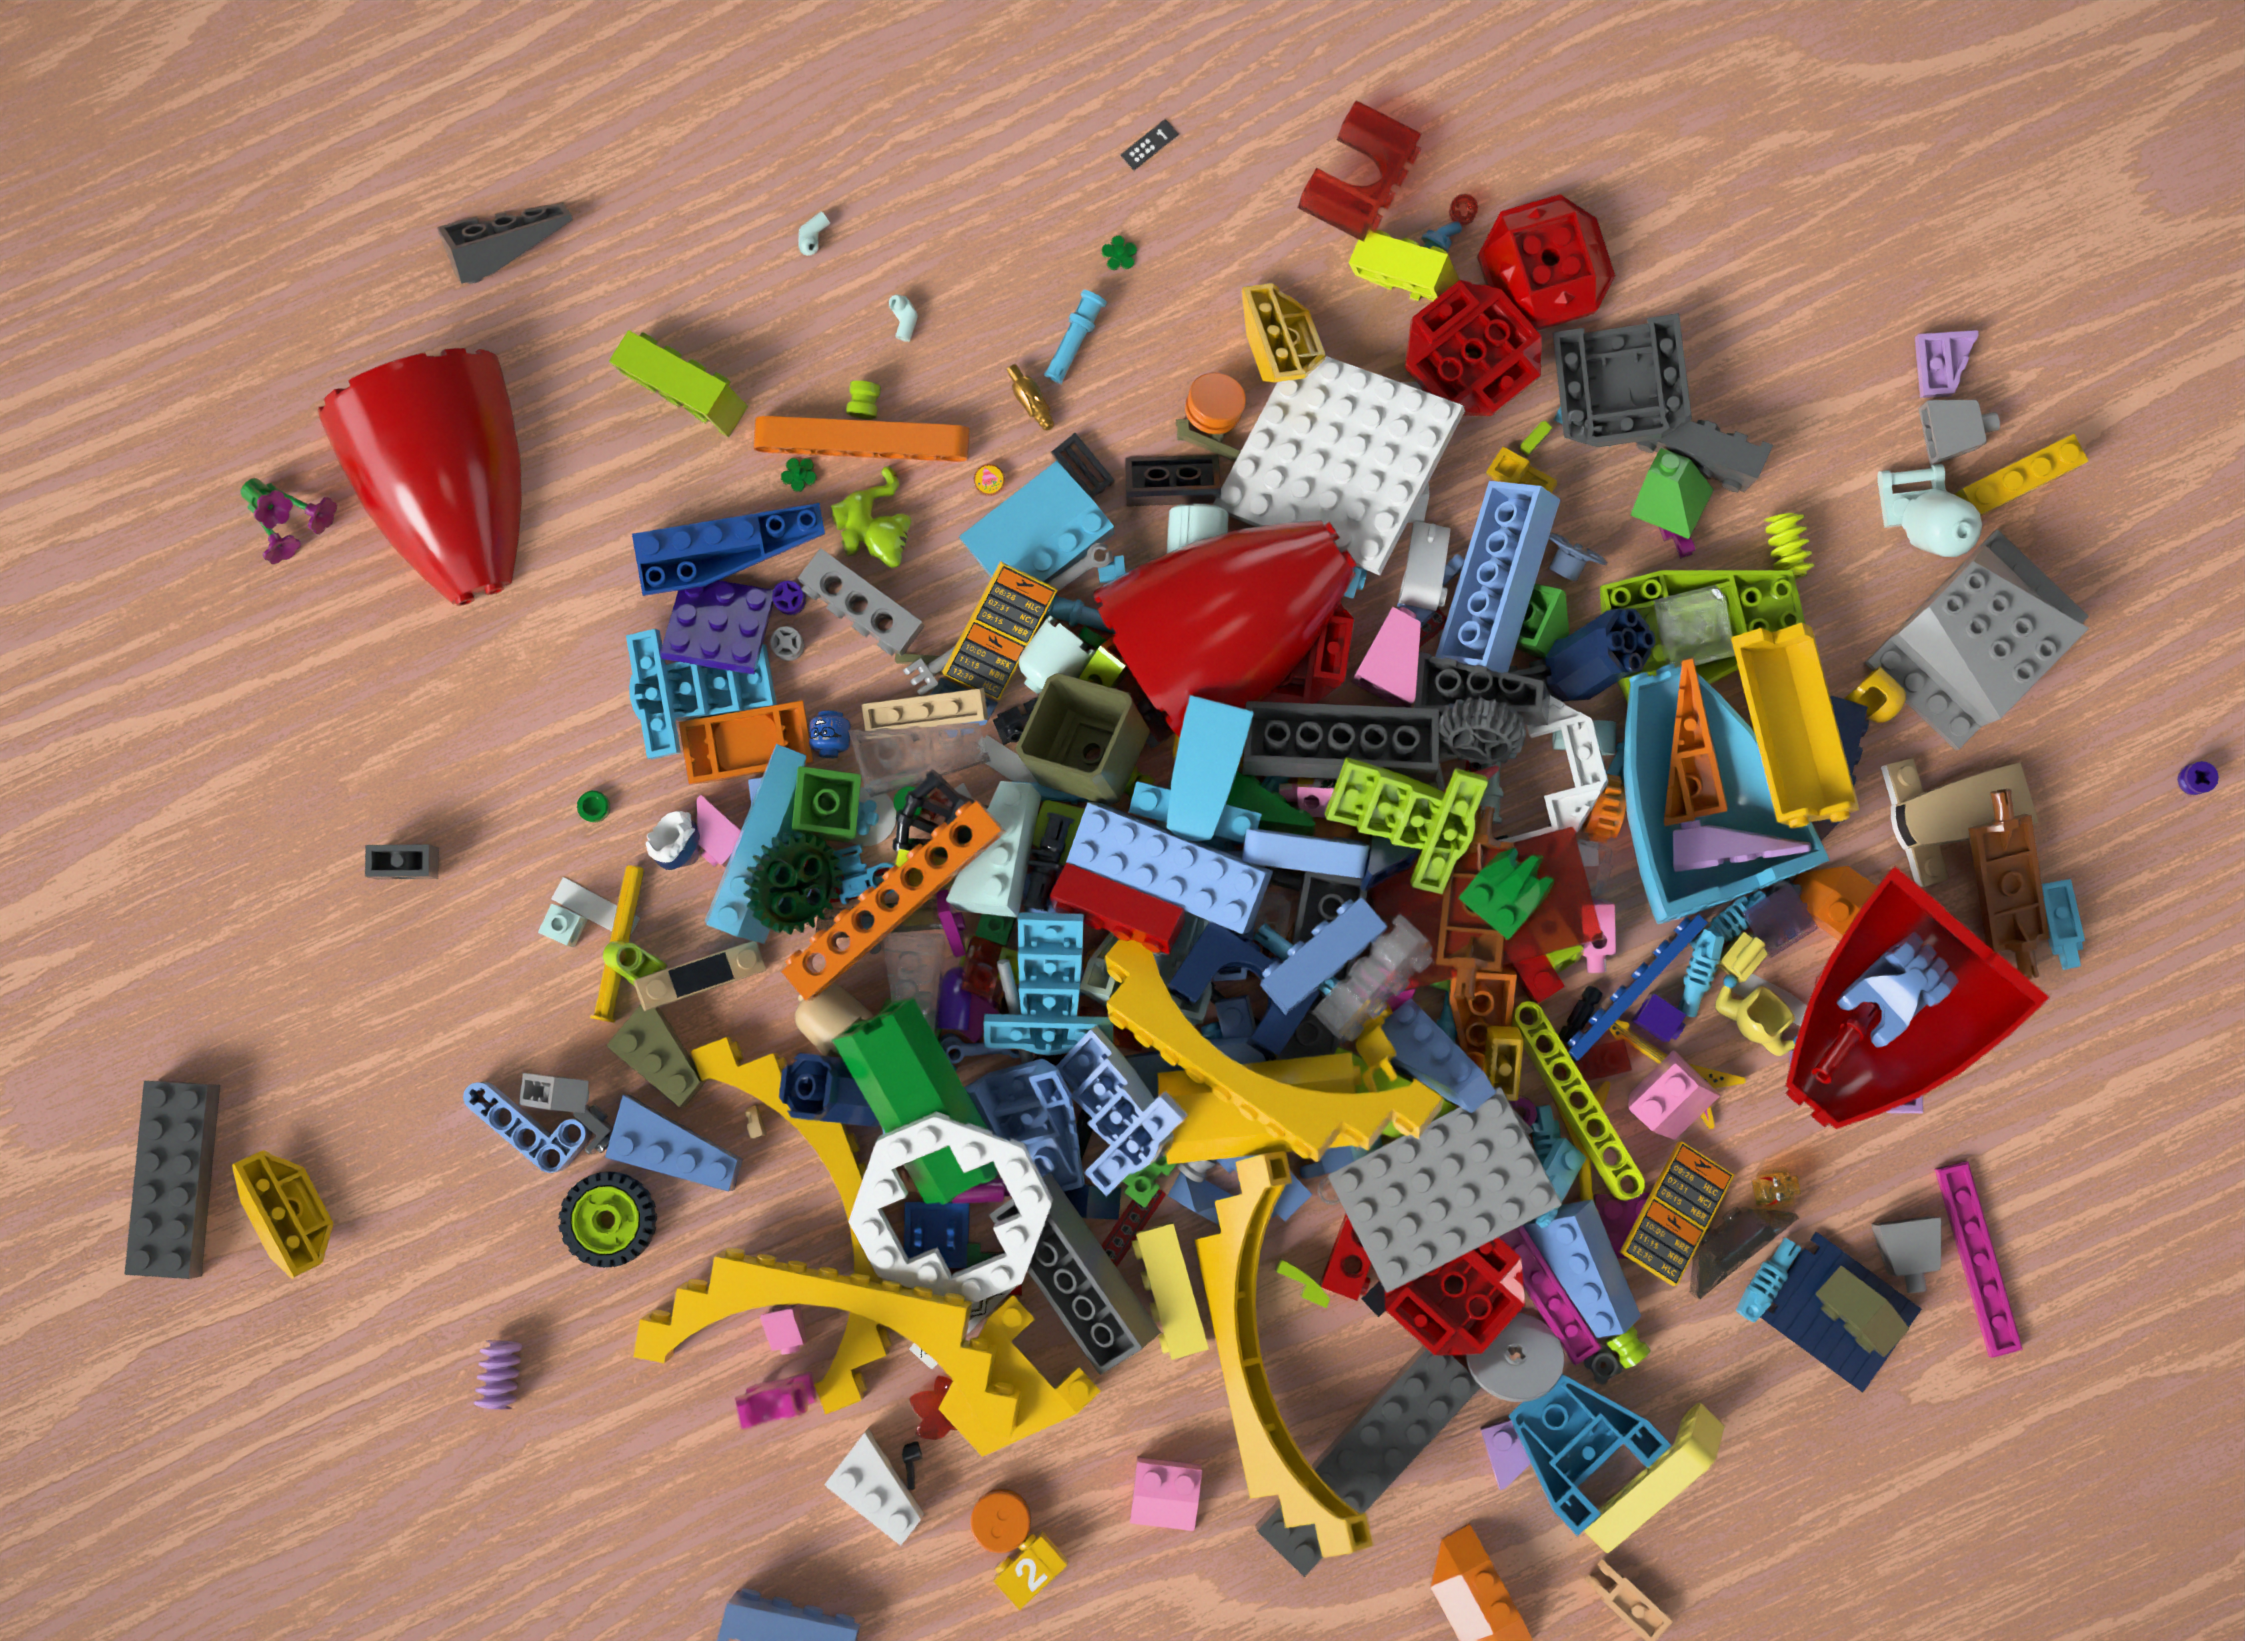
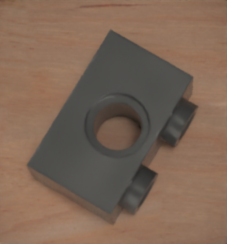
M429 844L365 845V877L376 880L438 879L439 847Z

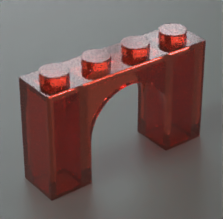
M1356 100L1342 123L1337 141L1372 159L1380 171L1381 179L1370 185L1356 186L1316 168L1302 192L1297 208L1364 242L1370 231L1373 233L1377 231L1383 219V216L1380 215L1383 208L1386 210L1390 208L1396 196V193L1393 192L1394 187H1402L1409 173V170L1405 169L1408 163L1415 164L1422 150L1421 147L1417 146L1422 133Z

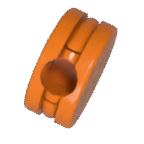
M1222 373L1203 374L1194 380L1185 402L1186 415L1189 421L1203 432L1210 434L1229 432L1237 426L1246 404L1245 392L1241 385L1228 375Z
M995 1489L985 1493L977 1501L971 1514L970 1526L972 1534L977 1543L990 1552L1007 1553L1013 1551L1025 1541L1030 1530L1031 1512L1027 1502L1018 1493L1009 1489Z

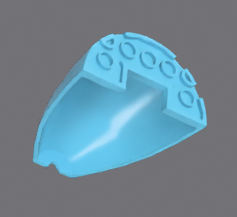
M1669 664L1657 669V676H1648L1647 672H1644L1629 679L1631 684L1625 725L1623 770L1626 810L1640 876L1657 924H1663L1674 919L1677 920L1751 893L1758 888L1763 889L1829 861L1812 822L1799 828H1790L1789 825L1777 822L1754 731L1729 703L1697 673L1728 810L1727 812L1696 817L1695 820H1700L1701 826L1714 825L1811 843L1812 850L1771 858H1763L1761 856L1756 857L1757 859L1739 863L1724 861L1723 864H1718V866L1675 872L1673 831L1681 829V824L1664 826V815L1681 666L1675 668L1674 664Z

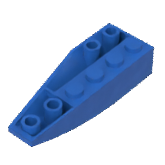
M820 503L634 533L632 538L642 595L648 596L707 586L825 535Z

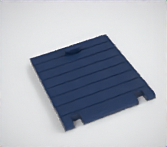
M1815 1232L1810 1241L1818 1246L1814 1254L1805 1248L1801 1251L1787 1271V1281L1784 1282L1783 1287L1778 1291V1295L1773 1299L1772 1303L1777 1306L1772 1313L1766 1310L1760 1318L1863 1393L1896 1345L1885 1357H1882L1874 1349L1871 1353H1868L1855 1341L1856 1338L1844 1328L1845 1322L1842 1319L1838 1318L1834 1321L1821 1310L1823 1303L1817 1297L1816 1292L1840 1266H1843L1884 1297L1908 1327H1910L1922 1309L1829 1240Z

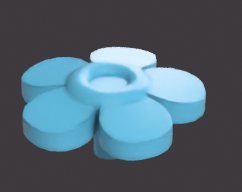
M867 800L865 803L859 802L856 829L860 835L868 834L870 830L869 825L875 826L878 823L879 815L874 812L877 804L873 800Z

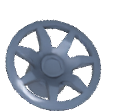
M1550 532L1549 539L1558 544L1559 548L1549 569L1557 574L1577 582L1588 561L1607 565L1608 562L1588 548L1587 551L1582 550V545L1578 543L1572 547L1567 538Z

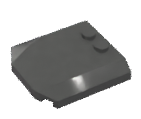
M1679 313L1647 318V324L1585 333L1584 328L1553 332L1564 438L1599 448L1662 439L1692 420Z

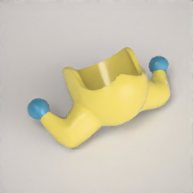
M1732 974L1726 975L1723 979L1724 985L1715 1001L1716 1010L1725 1017L1736 1021L1738 1029L1744 1037L1750 1041L1761 1043L1770 1053L1782 1056L1793 1050L1797 1036L1793 1040L1784 1041L1782 1039V1034L1795 1020V1016L1787 1004L1773 991L1762 985L1743 1000L1732 999L1731 990L1737 985L1738 981L1736 976Z

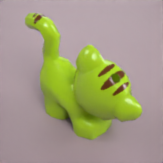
M885 466L881 471L882 476L887 481L885 486H873L867 490H856L844 500L831 505L833 511L831 515L837 530L846 529L841 532L843 538L841 542L847 557L856 555L860 549L859 542H864L871 556L881 559L888 567L896 568L901 564V553L905 549L907 542V531L911 525V517L905 514H896L892 517L879 516L875 519L871 517L874 499L894 495L900 485L896 472L890 466Z

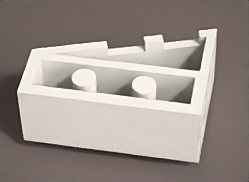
M868 1428L824 1485L901 1546L921 1521L924 1513L903 1480L897 1475L890 1464V1460L882 1452Z

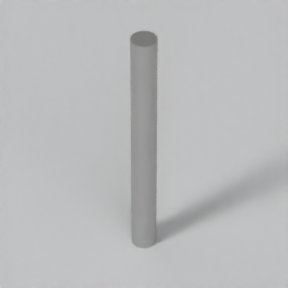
M1009 959L999 960L997 966L1009 1014L1021 1015V1005ZM1018 1049L1022 1064L1033 1061L1032 1052Z

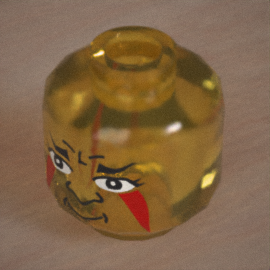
M1784 1166L1760 1170L1756 1174V1179L1751 1180L1756 1205H1762L1766 1211L1791 1208L1796 1202L1795 1195L1801 1194L1797 1175L1791 1176L1789 1170Z

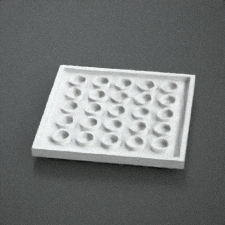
M1326 356L1325 360L1306 378L1277 382L1221 488V498H1216L1213 506H1218L1227 511L1230 517L1256 527L1322 520L1324 524L1330 522L1340 537L1335 542L1341 552L1347 549L1355 560L1357 567L1381 575L1465 409L1461 404Z

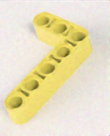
M1695 1404L1683 1416L1674 1444L1649 1468H1645L1597 1509L1601 1514L1584 1532L1606 1553L1612 1551L1714 1463L1719 1451L1724 1425L1703 1404Z

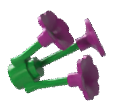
M258 478L249 479L241 488L240 494L242 498L249 503L247 508L254 514L255 519L260 522L269 536L268 541L270 544L268 549L264 551L263 558L269 561L270 564H277L282 560L290 559L294 556L295 550L301 546L299 539H295L293 535L281 538L279 533H275L272 529L277 523L284 524L288 521L289 511L293 505L305 510V514L311 516L308 527L316 534L323 533L325 528L330 527L334 521L337 503L333 502L329 497H324L316 505L313 503L307 504L279 490L272 483L265 485Z

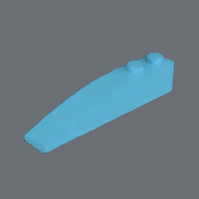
M779 744L775 745L705 918L706 925L740 938L765 944L770 929L760 924L761 922L752 916L754 911L746 906L751 899L744 896V892L751 889V887L745 884L744 880L753 876L747 870V867H756L757 865L753 856L758 855L762 857L764 855L761 848L762 845L771 848L773 847L772 837L782 841L784 832L792 836L795 832L792 830L797 768L798 766L805 767L806 755ZM780 868L776 871L775 876L779 873Z

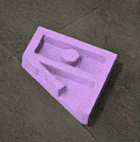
M1978 330L1918 334L1915 337L1920 398L1952 396L1956 392L1961 373L1967 365L1972 346L1978 338Z
M1510 1419L1480 1428L1499 1490L1509 1486L1531 1464Z

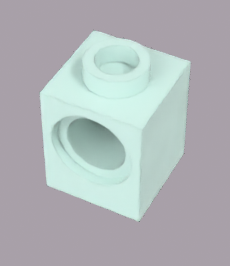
M551 903L538 933L566 946L575 947L588 919Z

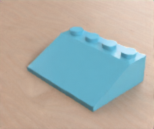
M1055 461L961 534L959 538L991 578L998 564L1002 561L1048 583L1086 557L1090 546L1095 543H1104L1115 532L1114 525L1060 463Z

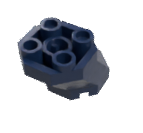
M1634 608L1606 611L1568 637L1556 639L1545 657L1546 667L1551 666V675L1547 676V684L1562 702L1590 700L1630 673L1641 672L1652 653L1651 648L1655 645V635L1649 630V625Z
M799 1053L794 1058L797 1061L793 1065H787L782 1070L779 1098L783 1104L789 1106L791 1111H788L791 1118L878 1127L880 1125L843 1058Z

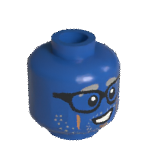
M818 712V716L810 721L809 746L811 749L819 752V757L838 758V753L847 751L850 746L851 724L849 720L844 718L841 712Z

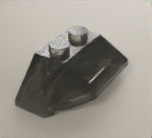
M1736 1206L1729 1210L1722 1217L1724 1222L1716 1229L1711 1226L1705 1231L1693 1255L1690 1293L1697 1299L1703 1298L1709 1291L1799 1219L1797 1214L1788 1211L1744 1206L1740 1209Z

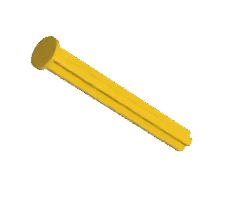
M627 865L625 868L610 942H629L644 875V869L641 867ZM625 949L620 952V963H623L626 958ZM606 964L603 969L594 1016L590 1015V1018L615 1023L613 1014L622 975Z

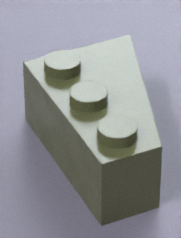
M640 1004L606 1046L676 1105L686 1107L706 1081H701L694 1061L686 1048L683 1047L674 1032L675 1030L664 1016L660 1007L644 1012Z

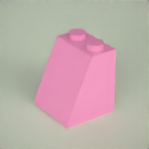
M1392 607L1357 670L1352 683L1395 707L1403 705L1405 708H1410L1416 698L1421 622L1415 619L1417 615L1404 607L1399 609Z
M1673 1050L1628 1094L1629 1109L1651 1131L1676 1140L1720 1097V1094Z

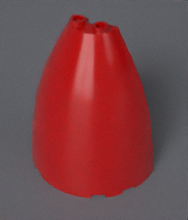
M465 348L444 349L440 353L441 356H427L426 352L385 363L349 379L350 387L334 389L324 398L326 405L318 408L322 426L337 460L367 514L391 546L413 569L450 603L457 604V606L472 603L475 601L474 595L483 591L486 592V595L500 593L504 590V586L512 583L519 542L522 506L521 459L512 408L498 357L494 353L483 349L475 351L476 354L466 353Z
M1322 520L1278 523L1234 530L1199 540L1140 565L1094 591L1095 601L1097 603L1102 602L1103 604L1098 608L1104 624L1108 629L1114 628L1116 632L1112 640L1155 708L1161 712L1165 710L1168 713L1165 719L1179 738L1190 696L1245 710L1246 702H1260L1282 683L1311 649L1335 613L1356 575L1352 568L1357 566L1347 549L1341 552L1335 541L1340 537L1330 522L1324 524Z
M1894 866L1860 908L1822 970L1808 1001L1797 1035L1785 1085L1788 1090L1785 1094L1799 1106L1803 1102L1808 1104L1814 1110L1810 1115L1824 1128L1830 1124L1837 1130L1875 1117L1922 1097L1963 1073L2016 1031L2050 997ZM1915 932L1923 940L1920 947L1922 948L1926 944L1933 947L1937 954L1932 960L1941 957L1948 965L1944 973L1951 971L1958 978V983L1938 1004L1924 1006L1911 1019L1909 1026L1883 1047H1876L1870 1038L1871 1031L1882 1020V1010L1879 1004L1871 1002L1875 1005L1874 1008L1878 1009V1013L1868 1025L1865 1037L1862 1041L1858 1040L1837 1070L1832 1081L1828 1084L1820 1082L1815 1078L1816 1075L1812 1074V1070L1839 1034L1840 1025L1844 1019L1848 1020L1855 1008L1851 1010L1841 1009L1837 1004V998L1886 950Z

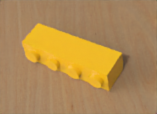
M2072 434L1962 488L1954 495L1972 503L1980 513V516H1983L2078 469L2089 460L2075 434Z

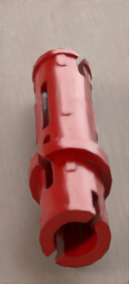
M1860 1003L1849 1019H1844L1840 1025L1839 1034L1812 1070V1074L1816 1075L1815 1078L1827 1084L1830 1083L1858 1040H1863L1868 1025L1878 1013V1009L1874 1008L1875 1005L1873 1003Z

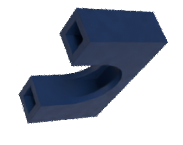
M1210 921L1166 988L1170 993L1192 1007L1214 974L1222 969L1229 967L1245 968L1256 974L1262 981L1265 978L1262 973L1276 961L1280 965L1283 962L1275 957L1269 959L1260 953V947L1248 939L1242 941L1233 935L1234 931L1232 929ZM1314 991L1286 1015L1267 994L1268 1003L1265 1014L1246 1044L1274 1061L1286 1046L1316 999L1319 991Z

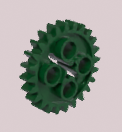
M795 831L793 836L784 832L782 841L772 837L773 847L761 846L764 853L762 857L758 855L753 856L757 865L756 867H747V870L753 876L744 880V883L751 887V889L744 892V896L751 899L746 906L754 911L752 916L759 920L760 924L768 929L771 928L777 933H781L783 930L792 935L794 929L803 933L805 923L814 928L815 917L824 920L823 910L825 908L833 910V906L829 901L831 898H839V895L833 891L835 887L842 886V882L836 880L835 877L843 873V871L835 866L840 859L832 855L834 849L826 845L825 840L809 832L803 834ZM780 868L779 873L775 876L776 871Z

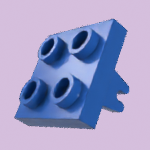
M905 1202L904 1251L908 1259L938 1248L948 1268H967L970 1203L940 1204V1202L926 1204L925 1202Z

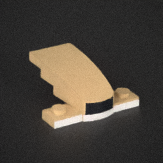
M1913 758L1881 767L1892 804L1891 822L1893 831L1903 850L1906 851L1914 881L1919 887L1949 880L1939 845L1969 840L1968 828L1990 823L1995 819L1992 798L1990 796L1991 791H1996L1997 793L1999 789H2011L2014 816L2029 814L2032 816L2033 824L2039 823L2021 762L1955 781L1927 792H1923Z

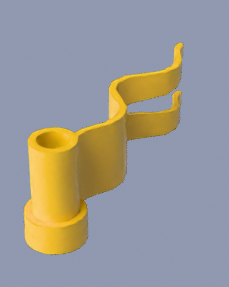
M1379 999L1359 1016L1354 1015L1344 1023L1346 1031L1356 1041V1048L1368 1065L1369 1069L1363 1073L1362 1078L1370 1093L1377 1092L1372 1074L1380 1068L1385 1071L1392 1082L1397 1079V1075L1390 1064V1060L1396 1056V1051L1382 1029L1385 1019L1393 1014L1389 1004L1383 999Z

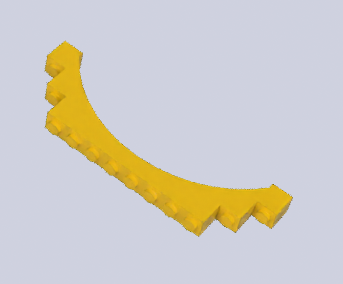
M1119 939L1105 955L1108 974L1116 981L1122 983L1106 1002L1109 1020L1120 1029L1126 1027L1132 1031L1134 1037L1146 1047L1153 1046L1159 1050L1161 1057L1169 1064L1174 1066L1178 1064L1186 1069L1187 1075L1196 1083L1202 1084L1204 1082L1213 1088L1212 1092L1224 1102L1230 1100L1247 1119L1251 1121L1257 1119L1266 1126L1267 1132L1278 1140L1284 1138L1292 1144L1293 1150L1305 1159L1311 1157L1318 1162L1341 1132L1348 1143L1355 1147L1362 1146L1368 1151L1391 1121L1394 1122V1127L1406 1136L1411 1134L1419 1139L1442 1108L1443 1097L1416 1079L1410 1086L1388 1091L1343 1094L1301 1089L1257 1074L1224 1055L1207 1041L1185 1018L1171 998L1160 976L1153 953L1144 948L1141 943L1134 940L1124 941Z
M725 1037L691 1050L690 1052L701 1081L714 1079L732 1085L758 1098L779 1112L798 1129L815 1149L828 1169L842 1198L849 1222L867 1170L866 1164H860L856 1152L860 1151L854 1133L848 1134L843 1123L791 1118L788 1111H791L789 1106L783 1104L779 1098L782 1070L788 1064L784 1057L779 1058L778 1053H772L741 1065L739 1060L744 1059L742 1050L737 1041L732 1042L731 1037ZM849 1223L854 1251V1273L867 1275L870 1277L869 1281L882 1283L886 1279L877 1276ZM850 1312L846 1330L837 1354L825 1377L814 1384L825 1415L864 1399L863 1392L867 1391L866 1382L862 1373H856L854 1368L887 1356L890 1353L888 1347L892 1346L887 1329H881L878 1322Z
M1285 1151L1262 1154L1235 1162L1242 1194L1215 1201L1222 1233L1194 1240L1250 1499L1279 1494L1286 1527L1315 1523L1322 1557L1351 1554L1374 1546L1367 1514L1358 1513L1344 1502L1307 1462L1280 1415L1262 1361L1256 1317V1281L1260 1251L1274 1206L1285 1185L1292 1183Z
M726 1248V1251L723 1250L714 1256L710 1286H707L708 1282L704 1280L689 1279L688 1282L686 1281L676 1290L672 1317H670V1313L667 1311L652 1310L651 1313L649 1312L639 1319L633 1357L665 1363L674 1356L675 1347L687 1337L729 1315L753 1308L779 1304H809L842 1309L865 1316L891 1328L912 1341L932 1357L952 1378L967 1398L980 1422L978 1431L1011 1437L1016 1429L1022 1391L1015 1390L1014 1385L1004 1382H997L995 1385H991L997 1346L989 1345V1341L983 1338H970V1341L966 1340L972 1302L964 1300L965 1297L960 1294L946 1293L945 1296L932 1294L933 1290L927 1287L916 1286L912 1290L901 1287L900 1282L893 1280H883L882 1283L869 1281L870 1277L864 1274L853 1273L851 1276L838 1274L839 1271L830 1267H820L819 1270L807 1268V1264L801 1261L792 1260L788 1261L787 1264L777 1262L776 1257L772 1255L758 1254L757 1257L745 1255V1251L742 1249Z

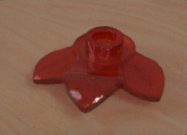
M938 1375L935 1380L934 1391H920L910 1397L909 1400L913 1410L923 1419L916 1430L917 1436L927 1440L942 1439L950 1430H957L938 1409L953 1382L952 1379Z

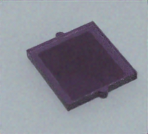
M1791 884L1784 886L1742 912V915L1754 932L1753 938L1757 937L1765 943L1764 949L1770 958L1818 929L1817 924L1806 909L1808 907L1807 903H1802Z

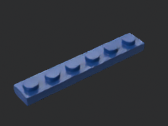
M1699 914L1692 920L1685 917L1674 929L1678 935L1670 943L1665 939L1652 952L1656 958L1649 965L1643 962L1631 974L1635 980L1629 987L1626 988L1622 984L1610 997L1613 1001L1612 1005L1606 1011L1603 1008H1599L1588 1020L1592 1026L1584 1034L1579 1030L1566 1043L1570 1047L1568 1053L1574 1063L1593 1046L1705 927L1708 922Z

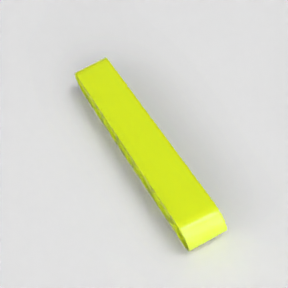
M1532 1001L1521 1003L1513 1009L1511 1027L1519 1028L1524 1039L1523 1047L1579 1141L1615 1198L1626 1201L1638 1197L1645 1188L1644 1178L1542 1008ZM1521 1010H1527L1532 1014V1025H1525L1521 1022L1519 1018ZM1538 1037L1544 1038L1549 1042L1550 1050L1548 1053H1542L1537 1049L1536 1040ZM1554 1065H1560L1565 1069V1081H1559L1554 1077ZM1571 1093H1577L1582 1097L1583 1106L1581 1109H1576L1571 1105ZM1589 1120L1599 1125L1600 1133L1598 1137H1593L1587 1132L1586 1126ZM1606 1148L1613 1150L1617 1156V1161L1614 1165H1609L1604 1160L1603 1153ZM1624 1176L1630 1178L1633 1182V1191L1630 1194L1624 1192L1620 1186V1181Z

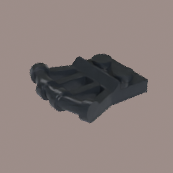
M932 769L926 774L927 778L913 791H908L905 797L907 802L903 810L900 809L895 817L897 820L896 838L893 839V850L899 851V849L910 851L917 845L922 844L925 846L932 840L909 838L910 826L930 834L940 826L915 815L918 807L946 817L944 822L949 825L957 818L955 812L968 801L973 804L975 800L959 794L939 773ZM934 788H937L953 805L951 807L926 795ZM968 826L962 827L958 831L957 837L961 844H967L972 839V830ZM943 847L938 848L934 852L939 857L948 858V853Z

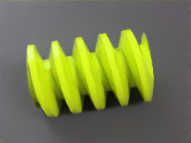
M1786 513L1764 519L1765 522L1772 523L1765 528L1766 533L1775 535L1768 540V545L1778 547L1771 551L1770 555L1772 558L1781 559L1773 564V569L1793 570L1795 579L1807 576L1806 571L1815 567L1814 563L1804 562L1805 558L1812 555V551L1802 550L1801 548L1810 542L1809 539L1799 538V534L1806 531L1807 527L1797 526L1796 522L1805 518L1804 514Z

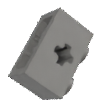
M523 1073L519 1105L555 1111L585 1113V1106L589 1100V1081Z

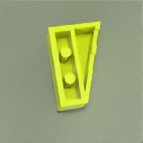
M1363 229L1349 260V265L1356 276L1392 290L1393 286L1411 292L1409 298L1419 301L1420 296L1433 301L1460 280L1445 250L1435 246H1431L1428 249L1419 246L1417 242L1408 238H1402V240L1394 239L1388 233L1381 230L1371 232Z

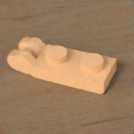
M1602 1559L1597 1565L1603 1573L1610 1576L1616 1583L1607 1592L1594 1576L1588 1574L1584 1580L1602 1596V1601L1645 1641H1657L1673 1621L1624 1575L1620 1576Z

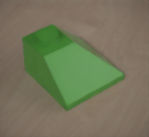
M1660 448L1648 470L1631 516L1689 539L1714 489L1690 459Z
M1535 584L1515 648L1532 656L1545 659L1556 639H1563L1569 635L1566 593L1562 589Z

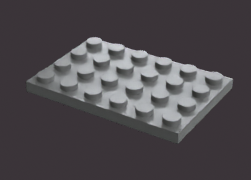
M1502 1087L1495 1089L1496 1093L1474 1112L1470 1113L1459 1107L1432 1121L1419 1139L1411 1134L1409 1136L1405 1135L1327 1175L1387 1293L1562 1205Z

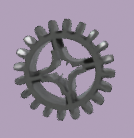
M1468 697L1466 701L1457 700L1455 704H1448L1447 710H1444L1440 717L1439 740L1441 741V747L1448 749V754L1457 755L1458 760L1466 759L1469 760L1470 764L1472 762H1479L1482 766L1484 763L1496 765L1497 761L1507 763L1508 759L1516 758L1517 753H1520L1524 746L1526 729L1523 716L1517 714L1515 708H1507V703L1505 702L1499 704L1495 702V699L1488 701L1481 697L1479 700H1474Z

